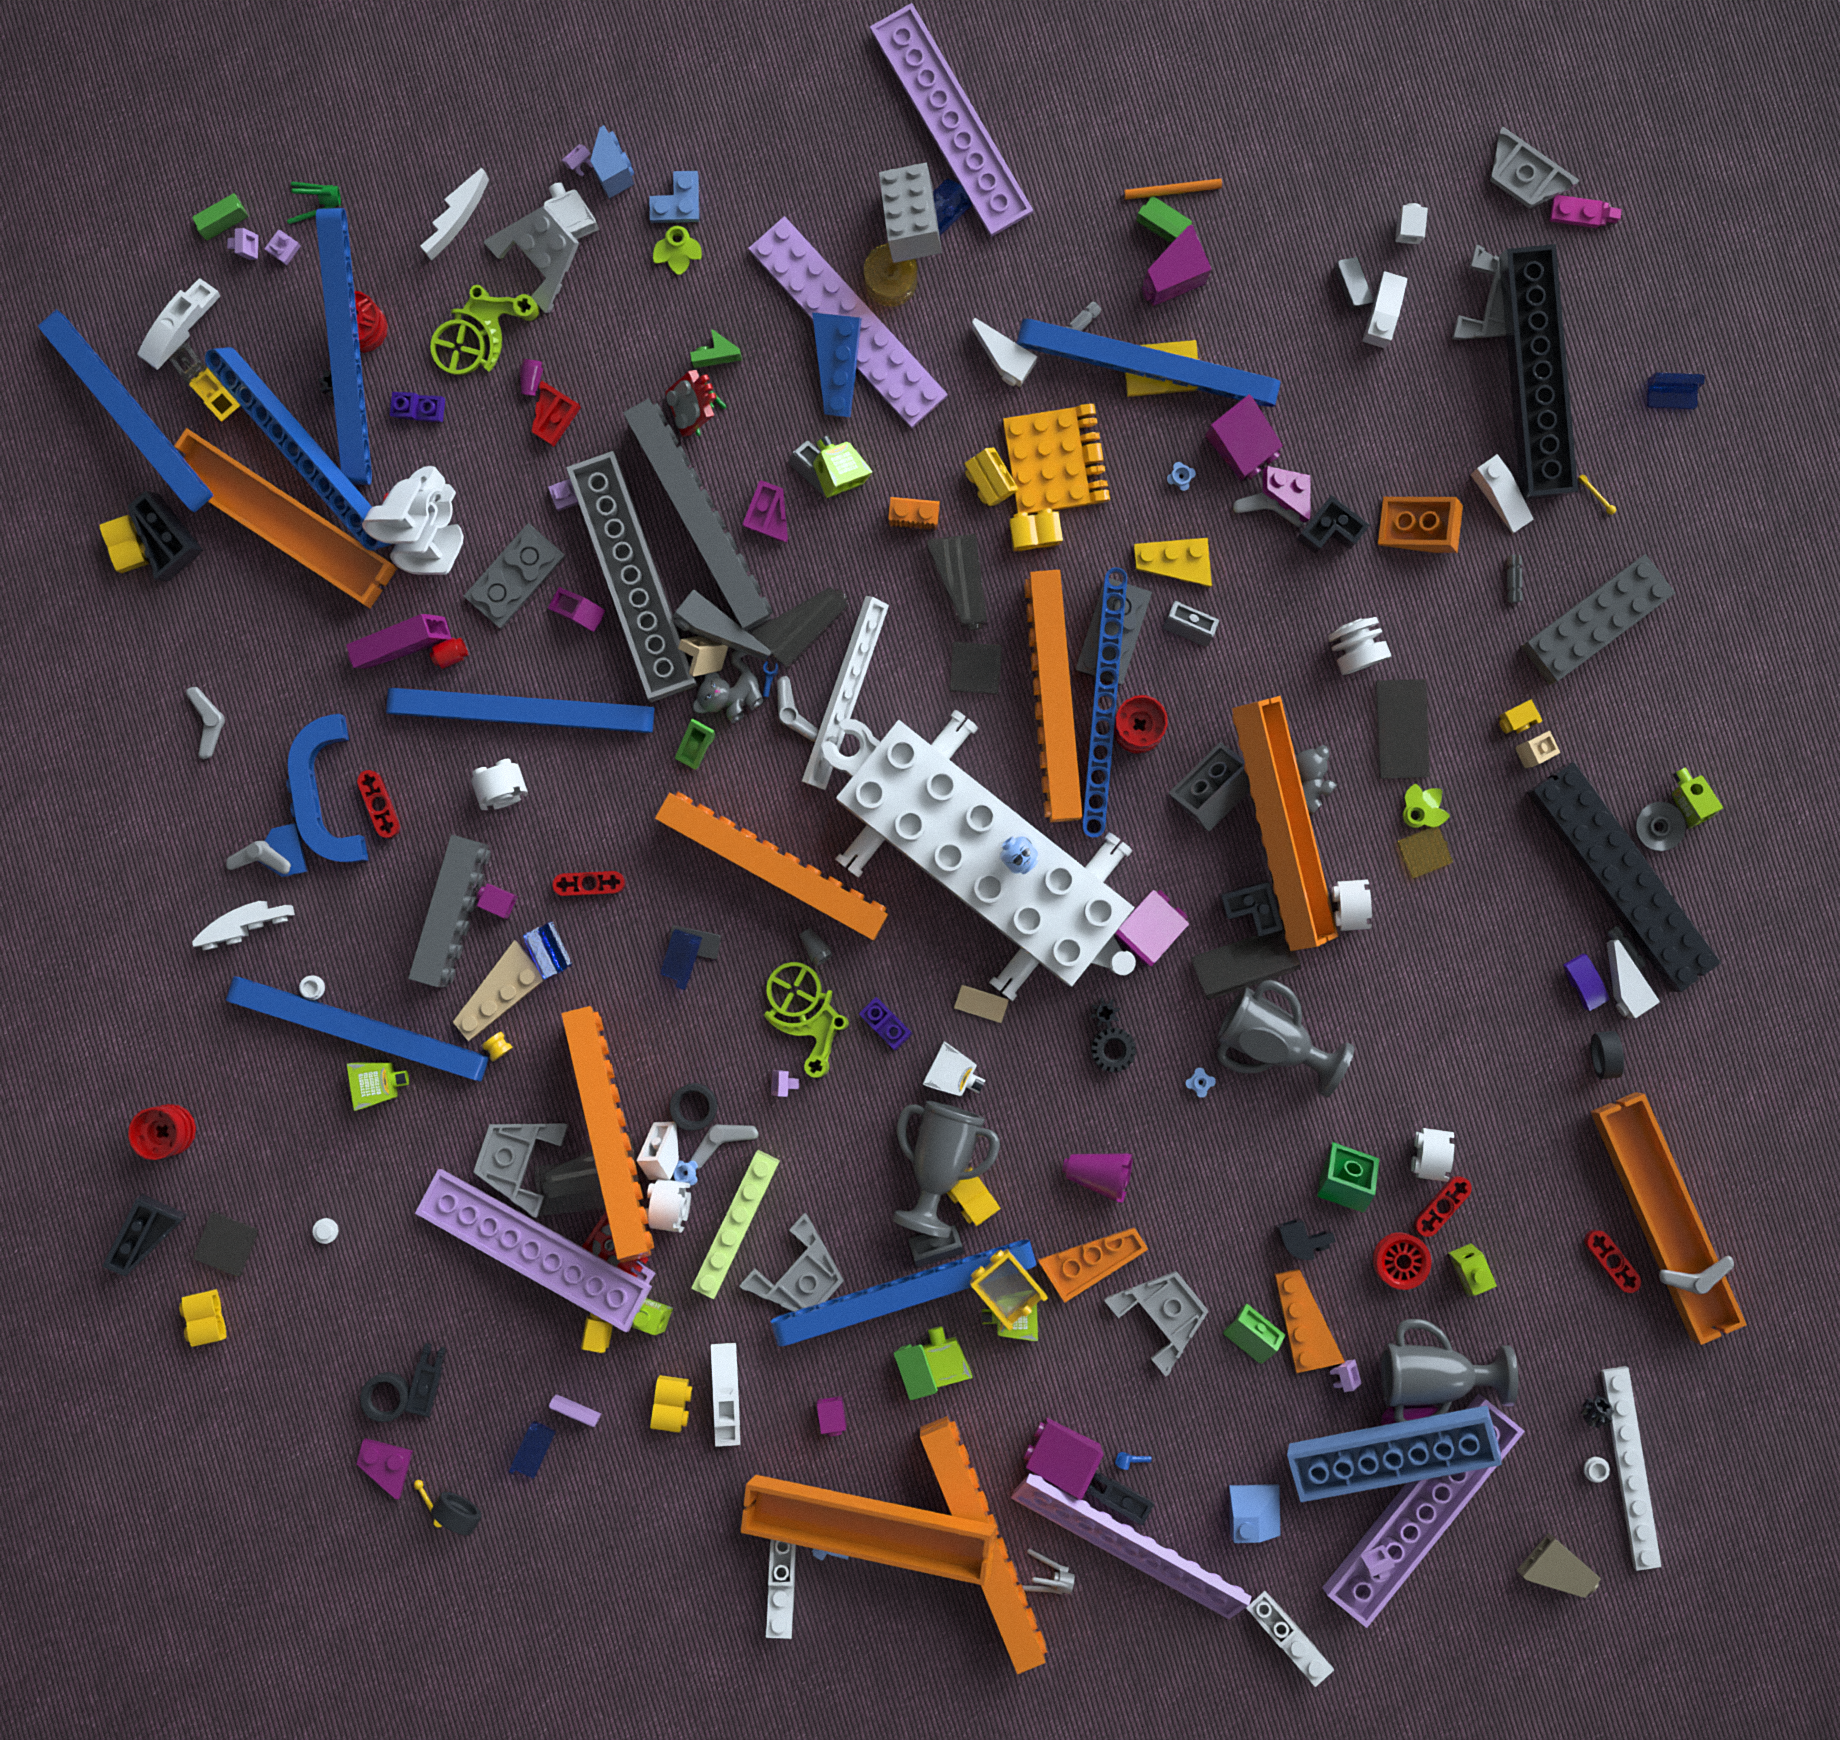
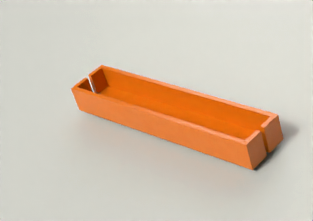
M185 429L174 447L186 454L184 457L185 461L213 493L214 496L208 502L368 608L373 606L383 591L379 588L380 585L386 586L398 569L392 563L372 550H367L360 542L189 429Z
M1060 569L1030 572L1029 579H1025L1024 593L1025 598H1030V604H1027L1026 616L1027 623L1032 622L1028 638L1029 646H1034V653L1030 657L1031 670L1036 671L1037 676L1033 681V693L1038 695L1039 702H1036L1035 717L1036 720L1041 721V727L1037 729L1038 744H1043V751L1039 754L1040 769L1045 768V776L1041 778L1042 793H1047L1048 800L1043 803L1044 816L1049 817V823L1076 821L1082 818L1061 574Z
M1281 696L1232 708V720L1239 736L1238 745L1245 761L1244 770L1248 775L1251 786L1250 795L1255 802L1256 819L1262 831V844L1266 848L1268 856L1267 865L1274 881L1273 890L1280 906L1279 915L1283 920L1286 931L1285 939L1289 944L1290 951L1318 947L1338 937Z
M678 791L676 795L669 792L655 819L872 940L876 939L888 917V914L885 913L886 907L874 900L871 904L863 900L865 896L852 888L849 892L842 889L843 884L833 877L829 876L828 880L820 876L822 872L809 864H807L806 868L799 865L800 860L790 853L786 852L784 856L777 852L779 848L766 840L760 843L756 841L757 836L747 829L742 828L741 831H738L734 828L736 824L729 819L720 816L718 820L713 817L715 812L700 803L697 807L691 804L693 800Z
M591 1006L561 1013L617 1259L624 1263L651 1256L650 1249L654 1248L651 1233L645 1230V1224H649L646 1209L643 1206L640 1207L639 1200L643 1199L642 1191L638 1181L634 1182L633 1175H637L634 1160L628 1156L627 1152L632 1150L629 1136H627L626 1132L623 1133L622 1127L626 1126L623 1111H621V1108L617 1109L616 1103L621 1101L616 1085L611 1083V1079L615 1078L612 1063H610V1060H606L605 1055L609 1054V1049L604 1035H600V1031L604 1030L601 1016H599L598 1012H594Z
M1634 1092L1616 1100V1104L1609 1103L1590 1111L1660 1271L1670 1270L1694 1275L1702 1273L1718 1262V1258L1645 1094ZM1726 1276L1704 1294H1695L1666 1284L1692 1341L1702 1345L1721 1337L1720 1331L1728 1334L1747 1325Z
M945 1416L920 1427L921 1441L952 1516L997 1525L993 1514L988 1515L987 1513L989 1511V1504L984 1491L979 1492L977 1489L980 1486L974 1467L970 1469L968 1467L970 1462L964 1444L959 1445L960 1433L955 1421L950 1422L948 1416ZM996 1529L995 1545L992 1550L994 1553L991 1575L985 1585H981L1018 1675L1046 1663L1044 1654L1048 1652L1041 1630L1036 1632L1038 1627L1035 1615L1031 1607L1026 1608L1028 1605L1026 1593L1022 1584H1016L1018 1578L1012 1560L1007 1562V1558H1009L1008 1550L1003 1538L997 1537L999 1532Z
M755 1475L746 1484L744 1506L746 1508L743 1510L741 1533L979 1585H985L991 1575L994 1553L992 1550L995 1545L997 1525Z

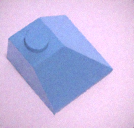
M1279 1484L1229 1485L1230 1536L1234 1543H1257L1281 1536Z

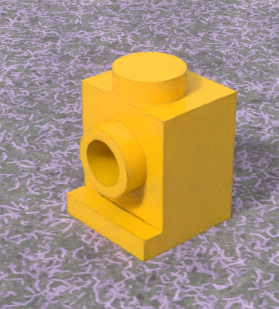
M1532 699L1499 715L1501 718L1499 721L1500 726L1506 734L1513 730H1516L1518 734L1530 728V724L1533 726L1542 722Z

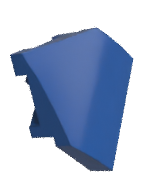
M294 823L271 829L265 842L290 862V871L288 874H282L261 861L258 862L281 877L308 872L297 824Z

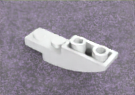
M200 278L185 293L180 290L152 325L138 351V356L158 370L190 336L188 330L220 297L219 292Z
M257 901L234 909L207 926L192 941L193 947H202V950L217 948V943L226 941L227 945L242 942V937L249 936L247 926L251 930L264 927L263 922L272 921L273 924L287 922V917L295 915L293 906L283 905L268 909L266 901Z
M736 1343L711 1344L715 1447L740 1445Z
M772 1539L770 1542L766 1638L791 1639L796 1545Z
M1266 1591L1261 1593L1246 1607L1315 1687L1334 1671V1668L1316 1649L1315 1645Z

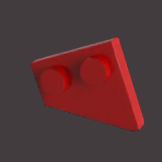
M541 381L539 384L541 389L539 402H536V418L533 421L532 433L554 447L581 409V406L544 381Z

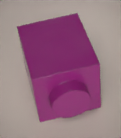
M487 883L486 887L482 886L478 892L476 900L479 902L477 906L508 919L518 896Z
M843 1397L818 1399L817 1410L821 1434L827 1433L829 1437L841 1435L847 1426Z

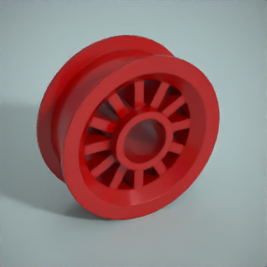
M1396 1232L1385 1236L1379 1241L1373 1253V1266L1377 1275L1385 1283L1397 1289L1407 1290L1419 1286L1428 1277L1431 1269V1255L1426 1245L1420 1239L1408 1233ZM1389 1251L1391 1256H1387L1386 1253ZM1400 1255L1407 1256V1263L1403 1267L1397 1266V1259ZM1413 1265L1418 1266L1417 1270L1413 1269Z

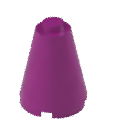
M1071 1154L1070 1158H1065L1062 1172L1066 1173L1067 1179L1115 1202L1123 1203L1127 1193L1123 1191V1188L1125 1189L1127 1184H1129L1131 1177L1132 1154Z

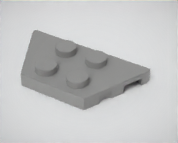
M1505 127L1501 128L1490 178L1492 183L1529 209L1576 187L1579 182L1576 177Z

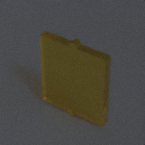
M1438 826L1428 828L1397 841L1404 857L1402 861L1406 862L1412 879L1453 863L1447 848L1448 842L1444 841Z

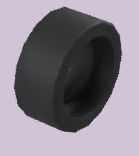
M1614 1031L1594 1033L1591 1038L1590 1049L1592 1064L1597 1077L1601 1080L1620 1078L1624 1071V1053L1618 1034Z
M699 1083L686 1084L677 1089L672 1095L669 1104L670 1115L680 1128L689 1131L700 1130L708 1126L715 1118L718 1109L717 1099L714 1093L705 1085ZM688 1093H699L705 1097L708 1103L707 1114L699 1121L692 1122L686 1120L679 1111L680 1100Z
M392 1372L379 1373L368 1380L363 1386L360 1394L361 1408L365 1415L374 1421L381 1423L391 1422L405 1411L410 1387L399 1374ZM385 1382L393 1384L400 1393L399 1404L395 1409L388 1412L378 1410L371 1401L372 1390L376 1385Z
M442 1492L431 1509V1515L439 1524L461 1535L472 1534L482 1518L480 1510L472 1502L451 1492Z

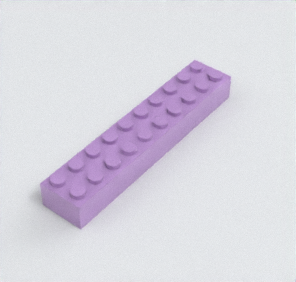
M1478 1394L1466 1409L1488 1405L1502 1461L1525 1431ZM1497 1466L1406 1483L1322 1587L1327 1596L1367 1628ZM1381 1545H1384L1395 1567L1388 1570L1390 1578L1383 1581L1380 1580L1379 1575L1371 1577L1360 1556Z

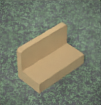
M697 636L681 639L678 649L693 656L689 674L698 676L721 671L728 646Z

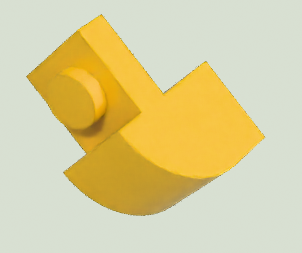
M208 367L204 368L188 382L221 422L241 406Z

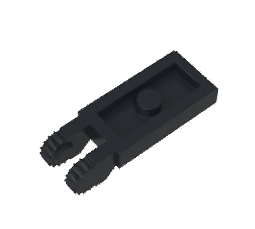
M426 1343L420 1362L417 1363L405 1412L430 1418L443 1372L442 1365L447 1348L441 1347L438 1350L436 1363L431 1365L427 1364V1361L432 1351V1344Z
M1095 1471L1093 1479L1105 1484L1106 1487L1101 1492L1089 1484L1086 1492L1098 1498L1099 1502L1140 1525H1144L1155 1502L1111 1477L1109 1479L1102 1473Z

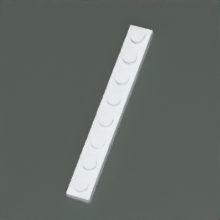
M865 597L802 782L820 789H826L833 769L825 758L822 745L824 742L830 741L837 746L838 751L840 749L845 734L841 729L840 723L843 719H850L889 607V605L874 597Z
M1623 1366L1601 1370L1605 1397L1610 1402L1612 1410H1614V1414L1611 1416L1613 1420L1610 1423L1633 1567L1637 1571L1661 1567L1629 1368Z

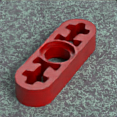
M363 771L358 776L357 783L374 827L380 836L393 838L400 831V823L383 780L375 771ZM368 775L376 779L372 785L374 790L378 791L380 789L381 793H373L370 786L364 785ZM382 797L385 800V807L381 811L374 810L372 806L374 799ZM390 813V815L385 816L387 822L394 825L390 828V833L382 830V827L385 826L384 819H377V816Z
M616 871L563 873L554 878L553 889L562 896L616 894L624 889L626 882L624 876ZM603 875L602 880L607 881L611 880L612 876L615 875V878L620 880V884L616 885V889H612L611 885H602L604 890L600 891L601 880L599 876ZM588 876L593 877L596 881V886L591 891L585 890L582 885L584 878ZM574 877H579L577 881L579 892H575L576 887H567L566 892H563V888L558 887V883H561L563 878H566L567 882H576Z
M1454 1176L1449 1179L1416 1217L1414 1227L1419 1234L1430 1237L1438 1232L1471 1194L1472 1186L1469 1180L1461 1176ZM1456 1182L1459 1184L1463 1182L1464 1184L1462 1188L1464 1189V1192H1456L1453 1196L1457 1199L1456 1202H1454L1452 1198L1445 1195L1447 1191L1449 1194L1452 1195L1456 1190L1454 1184ZM1441 1199H1446L1449 1202V1209L1445 1213H1439L1436 1208L1437 1202ZM1430 1210H1432V1212L1436 1216L1441 1217L1439 1221L1436 1218H1433V1220L1430 1222V1226H1432L1430 1230L1426 1228L1422 1230V1220L1429 1221L1433 1216L1429 1214Z
M1597 1229L1590 1230L1586 1234L1584 1242L1591 1254L1620 1290L1627 1293L1637 1291L1641 1285L1640 1276L1605 1232ZM1593 1237H1602L1600 1243L1608 1250L1603 1252L1599 1246L1592 1245L1595 1242ZM1611 1254H1616L1619 1258V1263L1614 1268H1609L1606 1263L1607 1257ZM1622 1271L1626 1276L1633 1277L1630 1280L1632 1285H1623L1625 1279L1618 1272Z

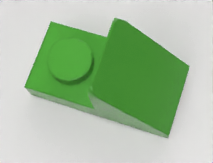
M711 330L714 348L710 349L708 346L696 348L694 352H690L694 368L742 360L740 349L714 330Z
M692 719L675 759L696 770L700 766L708 746L715 738L714 730Z

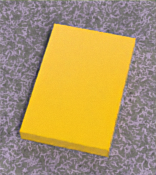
M1196 340L1140 345L1198 360ZM1125 373L1127 397L1198 391L1195 390L1198 387L1191 385L1185 387L1173 384V381L1166 379L1164 382L1147 378L1146 375L1143 377Z

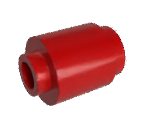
M453 637L432 646L433 651L430 652L434 665H439L442 669L463 661L464 657L469 655L461 637L458 639Z

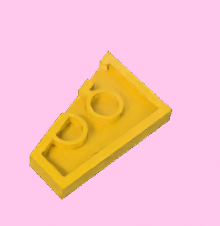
M1208 538L1134 544L1136 570L1163 577H1172L1188 583H1197L1209 588L1212 587Z

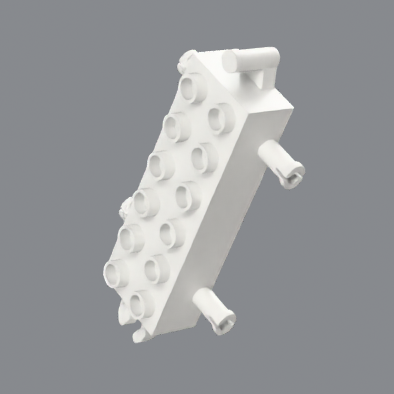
M957 710L953 711L950 715L952 717L951 721L931 745L900 720L896 722L880 742L872 736L871 731L865 724L854 719H843L840 726L846 734L854 735L858 738L860 749L857 754L845 757L839 753L837 746L832 742L826 741L823 743L822 749L825 758L831 766L841 772H846L852 777L836 797L838 803L866 824V827L843 855L839 854L835 860L847 868L854 857L858 855L848 870L859 878L863 873L861 871L863 866L883 841L886 840L1018 945L1020 950L997 979L993 977L989 982L1001 991L1008 980L1012 978L1011 982L1002 992L1010 1000L1013 1001L1017 997L1015 992L1039 963L1068 986H1073L1090 963L1109 968L1111 972L1119 975H1127L1133 971L1136 962L1134 956L1128 951L1123 952L1113 934L1135 907L1103 883L1124 856L1128 857L1132 849L1122 842L1111 855L1110 852L1120 839L1109 832L1105 836L1106 842L1084 868L949 760L970 733L974 734L978 730V727L967 719L959 731L956 732L966 717ZM1012 836L1015 839L1025 837L1038 852L1037 864L1026 874L1012 873L1000 858L1003 850L1001 845Z

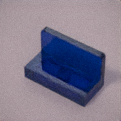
M946 179L933 191L939 236L972 206L971 200L963 186L950 179Z
M1654 373L1648 378L1647 406L1649 408L1672 409L1697 408L1698 388L1705 384V374Z
M552 921L522 936L543 980L559 974L572 966V962Z
M675 929L672 933L660 974L678 980L676 987L685 990L694 967L702 937Z
M534 1421L529 1426L508 1472L514 1474L515 1471H518L534 1479L557 1431Z

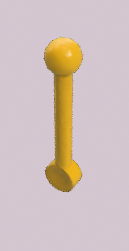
M1581 474L1578 477L1579 482L1585 485L1604 505L1609 515L1615 514V506L1610 505L1588 482L1587 477Z
M416 1480L414 1488L419 1490L431 1512L433 1505L423 1489V1482ZM434 1520L435 1527L442 1526L436 1520Z

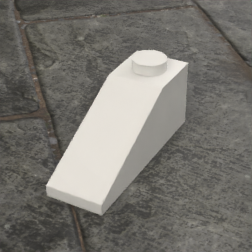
M1383 272L1362 339L1363 342L1386 348L1390 343L1399 317L1407 278Z
M974 318L972 330L999 374L1003 376V381L1011 386L1016 384L1021 387L1036 364L1037 356Z
M1498 454L1470 474L1512 534L1533 520L1512 474Z
M1610 940L1607 942L1613 994L1617 1001L1616 1007L1624 1017L1637 1018L1660 1001L1620 941Z

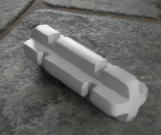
M1091 302L1086 307V311L1083 310L1066 328L1082 331L1092 321V318L1100 314L1101 308L1095 302Z

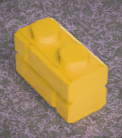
M995 448L984 449L964 464L967 468L965 471L967 478L977 485L980 500L984 504H988V506L1001 503L1019 490Z

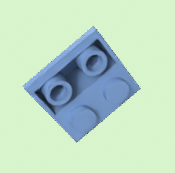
M603 125L599 128L590 161L599 182L607 196L611 198L634 185L632 175L635 173L626 153L622 152L614 132L608 133Z

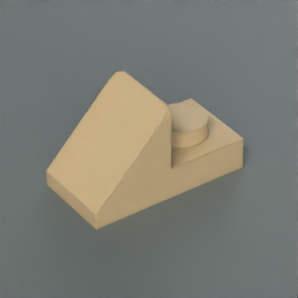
M1550 731L1516 746V751L1525 768L1534 767L1560 753Z

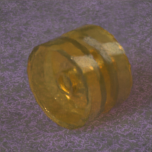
M889 243L876 247L869 253L864 263V281L868 294L874 301L884 306H897L905 303L913 296L917 288L916 260L910 259L893 263Z

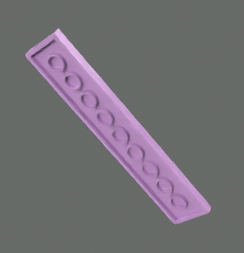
M913 4L905 6L870 26V32L990 237L1033 214L1031 205Z
M785 216L748 248L749 252L812 321V312L862 318L856 369L911 429L948 397V394Z
M438 1169L415 1214L624 1332H629L636 1314L640 1311L652 1288L651 1285L443 1169Z
M1029 1474L1013 1491L1011 1499L1227 1619L1232 1618L1249 1606L1251 1596L1244 1593L1242 1588L1224 1582L1219 1575L1206 1572L1197 1563L1179 1557L1174 1550L1161 1547L1156 1544L1154 1539L1134 1532V1529L1129 1525L1116 1522L1109 1514L1098 1512L1091 1508L1087 1502L1071 1497L1065 1490L1053 1487L1038 1475Z

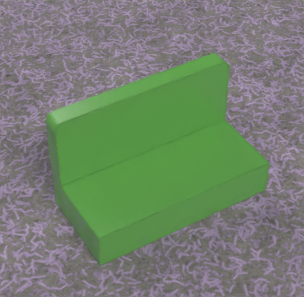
M233 193L192 218L197 225V231L208 241L249 216L236 194Z
M1154 196L1149 199L1146 205L1142 206L1136 218L1138 223L1171 244L1187 226L1192 224L1190 219Z
M1248 1304L1241 1308L1235 1321L1223 1332L1226 1337L1260 1364L1264 1363L1278 1351L1285 1337L1283 1332Z
M908 1344L894 1352L910 1400L932 1395L938 1391L922 1345L912 1347L911 1344Z

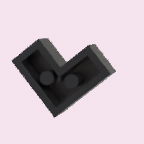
M1331 495L1296 539L1315 554L1330 536H1333L1350 550L1369 528L1370 524Z
M1265 880L1219 894L1227 919L1250 913L1255 932L1258 936L1283 930L1269 881Z

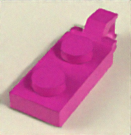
M1557 195L1552 198L1549 221L1598 228L1599 226H1605L1606 222L1616 224L1621 218L1622 209L1608 207L1609 203L1603 201Z

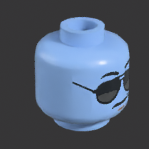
M1012 836L1001 845L1003 850L1000 858L1014 874H1026L1038 862L1036 860L1038 856L1037 850L1025 837L1015 839Z

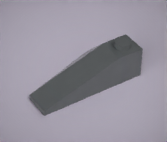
M694 589L672 616L675 619V624L684 631L689 630L691 633L759 659L765 660L772 652Z

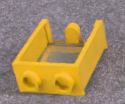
M1006 1249L1004 1252L1002 1250L997 1251L990 1258L991 1263L985 1268L982 1266L977 1268L970 1275L972 1279L969 1282L1010 1331L1013 1329L1012 1324L1021 1316L1026 1317L1031 1313V1308L1041 1299L1043 1301L1047 1300L1048 1297L1011 1252Z

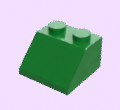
M1332 1142L1319 1179L1317 1197L1364 1213L1375 1196L1379 1158Z

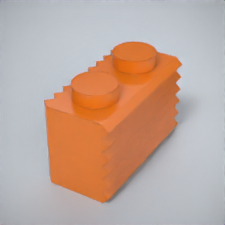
M891 497L889 525H894L895 527L899 525L905 528L909 526L910 529L912 527L915 529L917 527L919 529L924 528L925 530L933 528L935 531L938 527L940 501Z

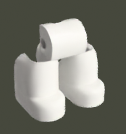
M433 466L423 467L412 474L409 479L398 482L389 492L382 506L372 507L362 523L363 529L371 537L384 543L395 544L390 554V559L397 567L411 574L446 575L449 573L463 544V534L458 524L447 526L452 516L451 501L456 492L449 484H445L444 477Z

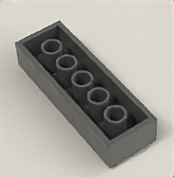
M1644 554L1520 647L1549 685L1558 682L1673 596L1675 592L1648 556Z
M451 834L408 979L435 987H448V983L453 982L456 969H453L456 959L459 960L463 950V945H460L462 936L467 935L470 922L467 919L469 913L474 911L477 902L474 897L475 892L483 883L484 874H481L483 865H487L490 859L491 851L488 850L489 845Z

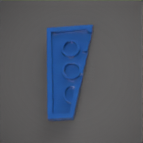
M812 312L824 412L826 415L851 417L862 318Z

